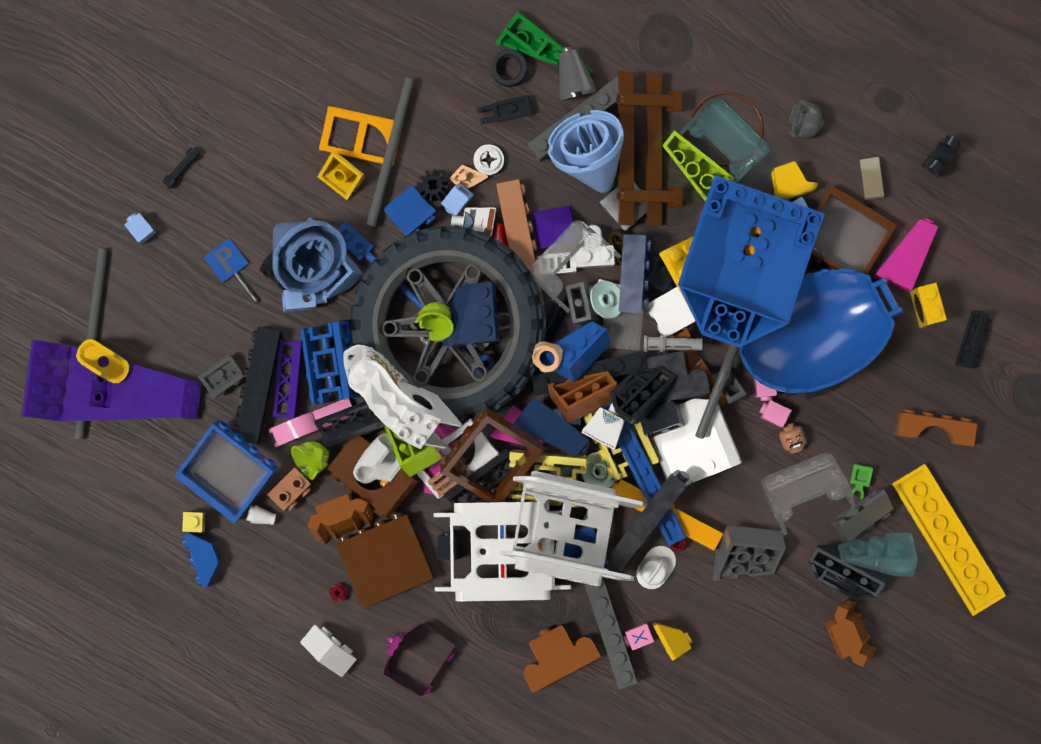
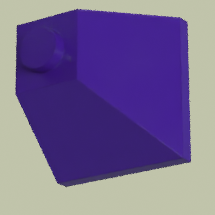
M569 206L531 212L538 250L576 243Z

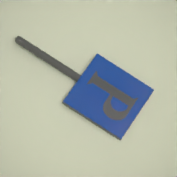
M230 238L204 256V259L222 283L235 275L254 302H258V299L237 273L249 263Z

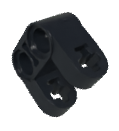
M951 135L945 136L928 156L922 168L938 178L962 145L961 142Z

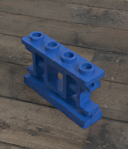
M349 321L329 323V333L319 335L318 327L301 329L303 358L306 364V378L309 384V397L312 405L329 403L328 393L338 391L339 400L360 397V394L350 388L343 361L344 351L353 347ZM334 337L336 348L330 349L329 338ZM318 340L322 342L323 350L321 351L317 350L316 341ZM332 353L335 371L325 373L323 355ZM340 375L341 386L336 387L335 376ZM322 378H327V389H323Z

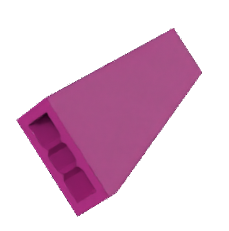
M927 218L918 220L876 271L874 277L880 280L886 278L889 284L906 291H911L938 226L934 225V221Z

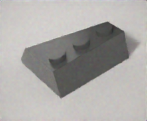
M878 489L830 522L843 541L851 542L858 538L859 534L864 530L868 531L874 527L876 521L879 519L884 520L890 516V511L894 508L885 490Z
M727 525L716 549L713 581H718L720 577L727 576L735 579L738 578V575L748 574L750 577L774 574L786 549L782 531Z

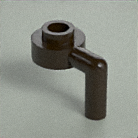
M615 229L608 236L609 244L613 245V248L618 249L620 252V256L614 262L616 267L622 265L623 234L628 235L622 229Z

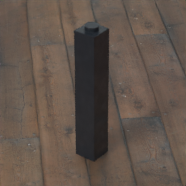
M678 469L671 473L607 557L620 571L630 565L693 483L686 472Z

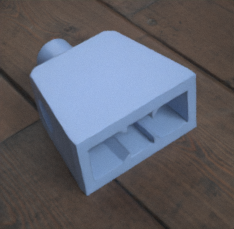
M284 290L282 292L283 311L287 313L315 309L316 304L327 303V298L323 292L302 295L298 292ZM307 296L309 302H304L302 297Z

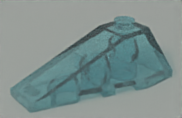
M891 532L880 538L873 536L867 541L856 540L838 545L841 562L893 576H914L918 559L912 533Z

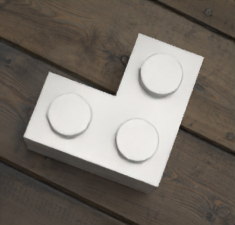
M314 625L300 643L318 662L343 677L357 660L351 654L353 650L346 644L341 646L342 643L334 636L331 637L332 633L324 626L321 629Z

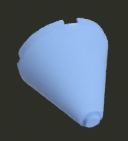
M591 110V114L580 116V113L575 114L560 123L552 132L548 140V154L553 164L560 170L600 193L608 192L614 186L624 141L622 126L614 115L605 111Z

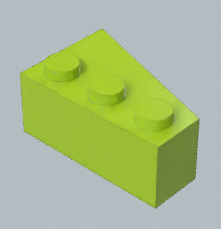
M384 426L399 466L409 477L443 458L433 446L423 445L421 449L399 438L390 428Z

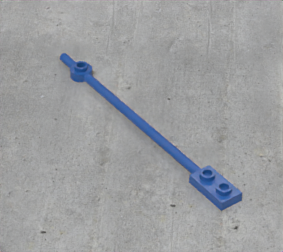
M345 221L337 229L344 238L346 248L361 261L365 257L370 263L376 259L370 252L374 247L350 224ZM402 283L398 289L421 310L423 306L417 295ZM459 345L467 354H469L472 357L466 345ZM480 355L483 361L489 363L487 369L490 371L495 366L494 360L488 355ZM477 368L479 373L485 374L482 368Z

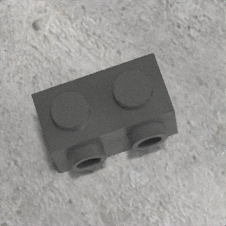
M580 282L566 286L573 324L584 325L591 321H599V314L593 309L590 300V293L593 288L590 283Z

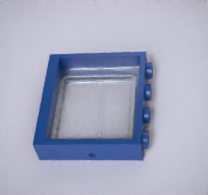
M217 420L210 426L174 477L235 524L242 518L279 467L275 465L276 463L273 459L261 454L256 446L247 443L241 434L233 432L226 422Z

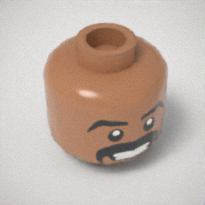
M794 423L783 426V430L779 433L783 449L790 451V453L803 450L804 445L807 443L803 428L799 425H794Z

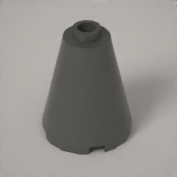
M573 46L563 48L562 53H559V97L561 101L596 93V86L578 49H573Z

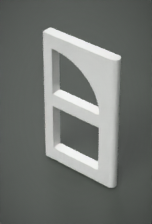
M469 419L461 427H458L442 439L446 445L445 449L434 447L437 452L441 450L445 455H448L451 451L448 444L460 436L467 426H471L473 421ZM482 432L474 439L475 454L471 462L465 466L469 470L470 475L499 455V452ZM425 469L416 473L436 498L442 497H439L437 492L432 489V486L428 484L431 476ZM449 480L447 483H445L444 485H442V486L440 487V489L443 488L444 486H446V485H447L448 483H450L452 480Z

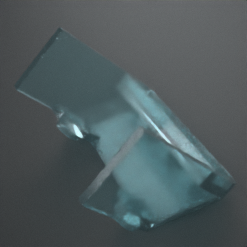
M715 98L697 112L679 132L680 135H683L689 130L690 134L696 138L706 136L732 162L729 165L731 175L736 178L733 181L736 183L742 180L770 152L767 143L720 98Z

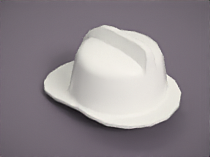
M657 546L647 553L639 564L636 574L638 582L643 587L656 589L664 584L676 565V558L672 550L665 546Z

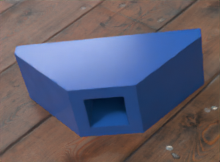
M184 533L185 538L182 541L185 549L190 551L189 561L192 568H196V581L199 586L202 585V588L209 587L221 562L215 544L193 533Z

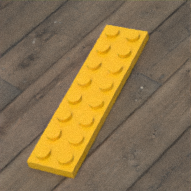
M923 464L893 482V488L971 615H976L1006 596L927 466Z

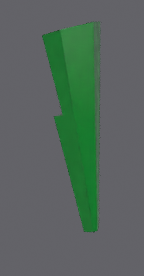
M518 10L495 41L497 45L508 47L555 65H559V53H562V49L565 48ZM586 65L588 72L591 75L593 70Z

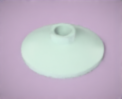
M610 281L596 283L590 293L591 304L596 313L608 319L614 318L621 313L619 312L620 289Z
M598 452L588 455L587 473H581L584 482L610 488L615 480L610 479L608 476L606 461L601 460ZM595 469L599 471V476L595 474Z

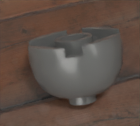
M799 100L800 104H795L790 114L789 125L792 124V130H789V133L792 137L809 139L822 129L824 119L820 108L816 104Z

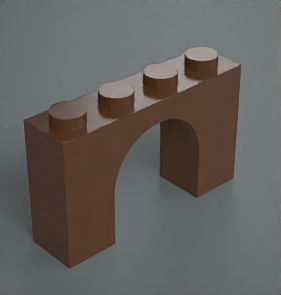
M361 435L350 439L327 468L332 472L330 476L337 482L342 480L346 484L344 488L350 493L354 494L356 492L360 495L359 499L375 507L373 511L381 518L383 516L390 518L418 482L414 478L409 477L404 470L400 469L384 487L377 490L365 489L354 477L353 470L371 443Z

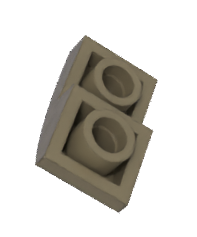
M879 157L860 160L865 200L884 198Z

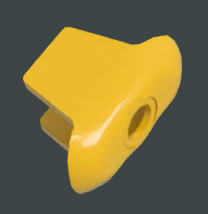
M796 162L776 167L771 172L774 189L773 196L787 201L811 193L818 186L816 182L806 181Z
M88 339L78 348L77 360L81 365L112 383H120L129 372L128 362L97 341ZM102 356H106L109 359V364L106 367H100L98 364V360Z

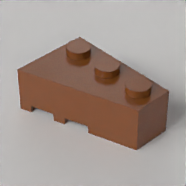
M605 371L586 375L584 379H579L575 382L568 379L565 383L554 385V383L548 384L550 399L570 424L612 402L610 392L617 386V383L609 372Z

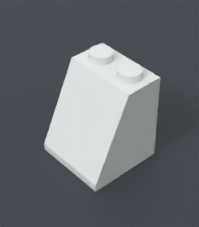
M678 287L653 300L648 305L650 316L655 318L658 324L657 328L665 338L695 322Z

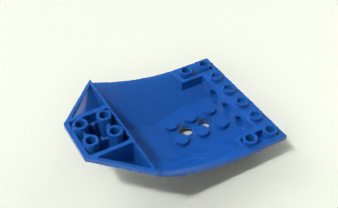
M715 175L678 282L680 291L701 334L739 348L789 324L803 276L825 214ZM752 227L760 229V236L758 238H753L750 235ZM746 245L754 247V254L752 256L744 254L743 249Z

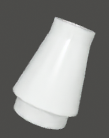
M250 505L246 520L251 521L250 523L273 525L276 514L257 505Z

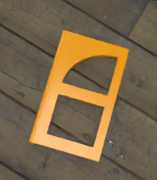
M328 106L319 150L329 153L335 151L339 155L382 164L384 158L362 153L367 126L369 124L376 127L383 134L388 144L394 120ZM334 117L360 122L354 151L328 146ZM396 148V152H395V155H394V159H393L392 166H394L395 157H396V153H397V148Z

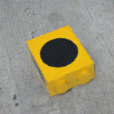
M937 283L918 287L910 291L920 328L947 320Z

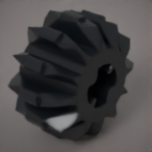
M435 169L433 170V175H430L427 170L425 171L426 178L423 175L419 177L423 182H417V186L423 187L418 190V193L422 194L425 192L422 197L424 200L430 196V202H433L436 196L437 200L441 201L439 194L446 197L447 193L443 190H449L448 185H443L448 182V178L442 179L443 172L436 176L437 171ZM430 182H432V184L433 182H437L436 190H434V188L433 190H430Z

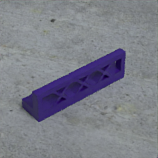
M280 341L273 417L296 418L303 350L302 342ZM284 345L293 346V354L289 358L283 354ZM286 363H289L291 366V374L288 377H285L281 372L282 367ZM287 382L289 384V393L284 397L280 392V386ZM283 401L288 404L287 414L277 413L278 405Z

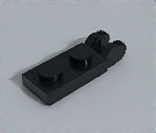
M529 95L493 102L491 105L477 108L478 113H485L491 110L494 113V116L480 119V124L501 122L533 114Z

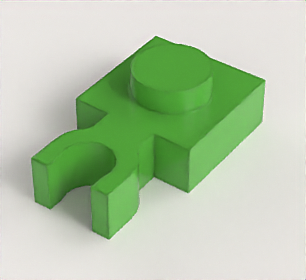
M854 463L850 483L855 484V486L851 490L850 497L854 496L855 491H860V499H863V486L869 487L873 467Z

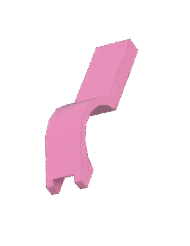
M350 399L338 401L269 429V432L273 433L276 440L275 447L318 431L315 420L351 407ZM344 416L340 420H346L351 417ZM325 423V424H323V427L326 428V427L331 426V425H333V424H331V423Z

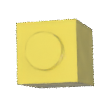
M183 512L182 532H205L206 513Z

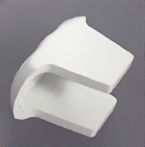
M386 433L378 436L358 460L353 470L357 481L364 484L370 483L375 479L390 482L401 469Z

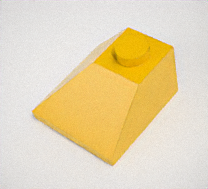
M652 623L672 661L691 649L690 643H692V640L687 632L683 633L682 630L660 623Z

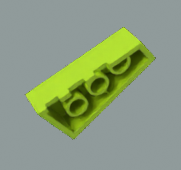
M675 130L662 145L704 201H706L715 175L730 181L734 180L733 176Z

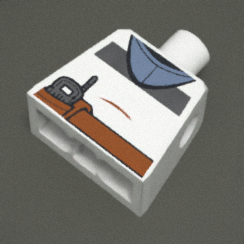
M465 208L464 216L452 215L451 226L469 228L492 236L496 208Z

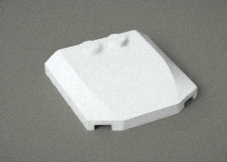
M694 398L679 404L686 426L650 438L666 480L671 473L679 469L686 472L690 479L695 482L742 463L719 404L716 406L704 439L695 437L709 400Z

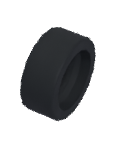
M503 50L493 58L491 74L499 85L515 87L525 79L527 63L519 52ZM511 57L516 59L520 65L519 75L513 79L501 77L498 72L499 62L504 58Z

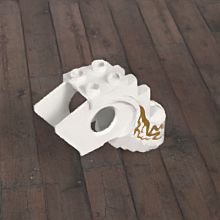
M355 345L344 351L343 361L350 388L365 399L369 408L388 428L396 433L399 438L421 449L423 445L446 448L445 443L434 430L439 423L461 427L462 424L438 395L421 387L417 388L408 384L406 378L400 372L398 373L388 359H385L381 353L375 351L372 347ZM413 395H420L428 400L432 405V410L416 402L413 399Z

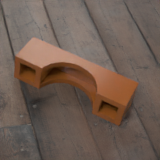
M903 410V413H898L895 436L915 439L925 428L936 426L948 434L951 444L974 447L977 424L972 423V419L961 418L960 421L953 420V416L942 415L941 418H935L934 414L925 412L921 416L915 415V411Z

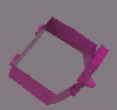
M421 623V624L426 625L427 627H429V628L432 629L433 631H435L433 628H431L430 626H428L426 623ZM421 624L410 628L405 633L401 632L396 637L387 636L386 640L390 644L387 653L390 655V658L395 653L394 650L399 647V643L402 642L404 636ZM453 649L446 658L447 661H450L455 653ZM389 658L383 674L392 679L393 681H395L396 683H398L399 685L403 686L404 688L422 697L421 694L417 693L416 691L410 689L409 687L405 686L404 684L389 676ZM433 683L429 684L425 693L428 694L434 685Z

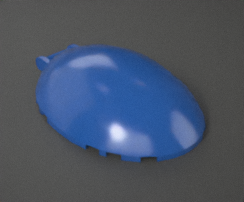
M840 268V270L823 269L820 272L807 273L803 276L789 324L739 347L740 356L750 375L760 384L770 389L785 393L819 391L849 379L869 365L880 354L890 339L895 326L893 318L902 314L904 310L896 302L887 285L888 281L886 278L872 283L869 275L857 272L854 269ZM880 288L892 309L891 312H888L877 289Z

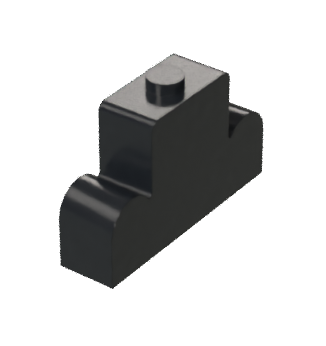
M672 350L660 352L661 355L647 358L648 369H655V367L661 366L676 377V380L659 404L667 400L679 401L711 395L713 388L710 375L701 369H695L690 373L687 353L682 351L672 353Z

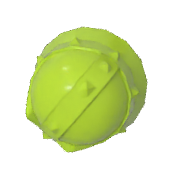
M432 302L425 305L419 311L415 323L419 322L421 329L433 330V332H429L431 341L444 340L452 334L453 322L448 306Z
M305 442L291 448L292 458L297 468L310 480H313L319 472L328 466L329 451L318 442Z

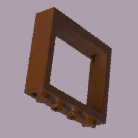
M485 407L482 412L476 414L472 425L465 428L461 439L453 443L450 453L443 456V460L440 463L441 474L488 503L503 502L518 484V482L513 481V477L524 476L543 453V443ZM487 423L528 448L494 492L453 468Z

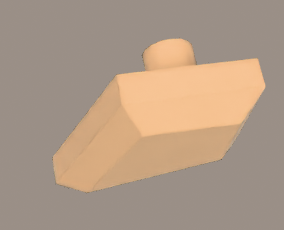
M461 165L449 179L455 185L461 183L465 188L470 189L487 179L488 176Z

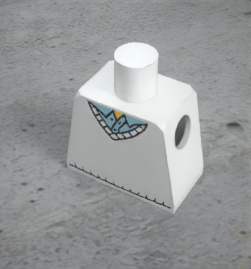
M611 403L608 411L600 407L581 433L615 450L625 420L618 416Z

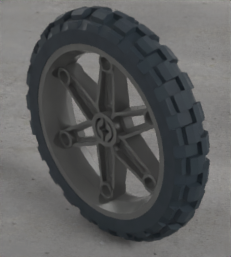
M439 226L415 231L395 243L393 242L373 260L359 282L350 315V332L353 346L364 345L372 347L375 351L381 353L395 367L398 373L400 372L406 378L408 384L417 388L421 387L438 395L460 422H466L469 419L474 420L476 414L482 412L485 407L493 412L498 410L523 389L537 367L532 359L535 345L539 342H544L546 333V316L542 294L534 276L522 259L513 250L492 236L473 229L456 226ZM441 262H458L467 265L447 301L441 296L421 268ZM472 267L478 270V275L475 278L469 276V270ZM415 271L420 273V280L417 282L412 280V274ZM482 273L487 275L502 293L509 312L498 313L499 330L510 328L506 348L497 364L488 371L474 344L466 346L475 360V363L472 365L457 346L441 347L433 363L428 367L426 362L435 342L428 338L414 376L409 374L393 354L388 337H429V332H433V330L402 331V325L414 324L418 317L387 321L391 300L399 286L408 279L424 307L429 304L421 290V287L425 285L437 302L445 304L451 311L456 287L463 286L466 282L469 284L479 283ZM505 315L510 318L508 326H503L500 322L501 318ZM389 323L395 326V331L392 334H389L386 330ZM449 348L475 380V382L453 388L437 387L428 384ZM479 367L485 372L481 379L475 375V371ZM421 371L427 374L425 382H421L418 379V374ZM413 395V399L416 402L432 410V405L428 400L420 395Z

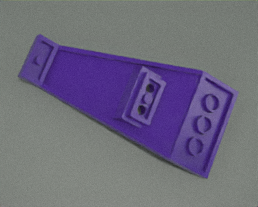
M32 340L22 417L60 422L151 418H186L197 420L202 389V382L182 379L128 362L129 372L123 381L112 383L102 378L99 382V375L81 365L77 360L78 347L40 340ZM106 356L100 357L98 360L99 366H108L109 359ZM96 394L99 395L98 400L95 399Z

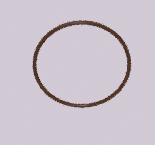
M718 92L707 96L694 108L689 120V137L691 144L696 147L691 132L692 120L697 109L706 100L724 94L735 95L744 99L754 108L759 117L760 137L754 150L744 159L733 163L715 162L720 166H733L746 161L757 151L763 137V121L758 109L748 98L734 92Z

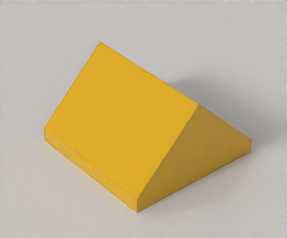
M332 151L317 176L346 200L351 197L366 178L361 171L335 151Z

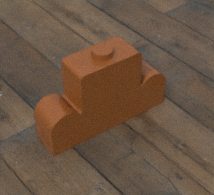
M558 625L552 629L547 627L538 632L539 636L529 641V646L538 664H528L524 669V678L532 693L601 656L594 642L588 636L579 637L575 645H573L563 625Z

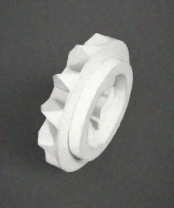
M483 145L474 154V165L480 173L485 175L498 173L503 167V153L494 145ZM487 152H489L491 158L497 159L491 162L490 168H488L487 162L480 161L486 159Z

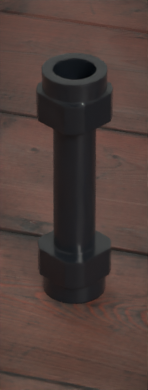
M194 148L188 149L185 153V158L170 175L167 174L162 182L170 189L177 183L175 180L192 160L195 162L200 155Z

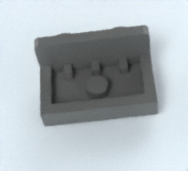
M230 354L198 374V378L207 388L212 398L223 395L227 388L239 384L244 377L242 370Z

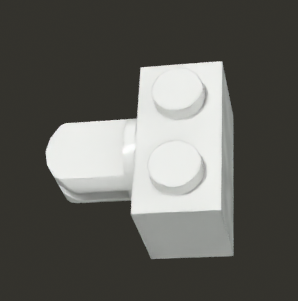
M595 225L588 226L583 234L584 247L574 249L576 269L614 267L613 245L603 246L601 229Z

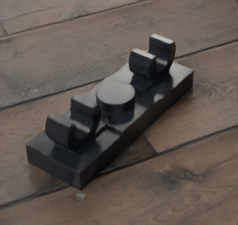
M554 292L553 295L557 297L556 302H548L552 308L546 314L544 342H552L570 309L568 296L563 292L560 294Z
M971 311L955 362L956 366L970 369L977 368V365L974 364L975 358L981 357L977 352L982 343L984 332L989 331L985 326L987 322L992 321L988 317V313Z

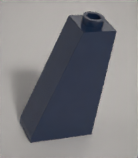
M533 397L513 423L536 439L574 455H578L579 452L583 454L589 447L587 444L589 439L536 397Z

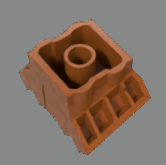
M352 493L314 507L317 515L310 518L307 528L316 541L326 545L329 537L338 540L342 535L361 530L363 523L372 527L376 516L368 502L358 498L354 499Z
M847 598L838 606L834 615L835 619L825 622V626L839 658L843 660L851 657L853 663L864 667L873 658L876 648L868 645L871 636L868 635L861 619L863 614L854 611L857 602Z

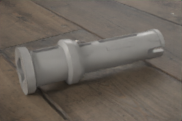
M644 335V352L648 350H660V352L665 350L702 351V338H665L664 335H660V337Z

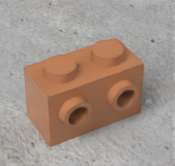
M294 467L267 495L283 511L287 509L290 511L298 504L296 500L301 495L305 497L312 490L310 488L312 483L297 467Z

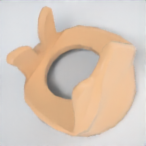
M539 342L533 350V363L544 373L555 371L561 364L563 351L559 345ZM544 351H550L554 354L555 361L550 366H545L540 361V355Z

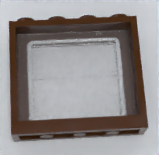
M831 185L815 209L825 215L810 256L813 257L812 260L821 266L823 264L828 266V270H840V268L854 269L867 275L897 225Z

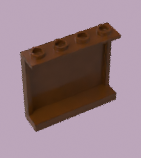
M402 512L392 516L393 520L386 523L385 520L374 524L375 528L368 530L367 527L356 531V536L352 538L349 535L338 539L340 543L335 544L362 609L434 579L408 514L403 515Z

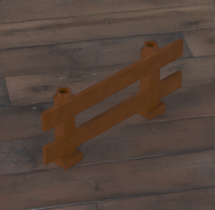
M618 71L616 102L618 105V120L624 132V141L618 163V191L616 194L618 201V225L633 226L634 202L646 203L647 226H662V203H667V207L682 206V187L667 188V191H662V107L667 108V112L681 111L682 91H672L667 93V95H662V73L647 72L646 94L634 93V72ZM634 106L646 107V190H634Z

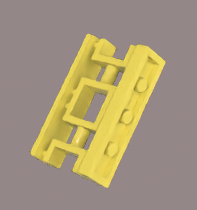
M597 409L583 416L586 425L592 419V414L595 415L598 411ZM641 422L638 424L630 423L650 465L658 463L659 460L651 442L643 433ZM592 438L595 444L598 443L600 448L598 453L601 460L607 463L608 468L606 471L610 479L618 481L626 477L627 474L624 467L628 465L627 461L617 466L620 472L618 473L608 451L609 449L611 454L614 455L621 452V449L613 450Z
M513 449L510 451L509 467H514L517 460L519 461L526 450ZM543 452L535 461L542 464H535L534 471H557V476L564 477L562 476L563 466L555 464L581 466V468H573L572 477H564L577 480L578 473H587L589 456ZM526 473L524 476L531 477V473ZM518 482V485L514 487L507 498H512L514 502H521L522 492H516L515 490L521 491L523 483ZM525 494V500L537 502L533 495ZM551 499L546 500V502H550V505L559 506L561 503H564Z

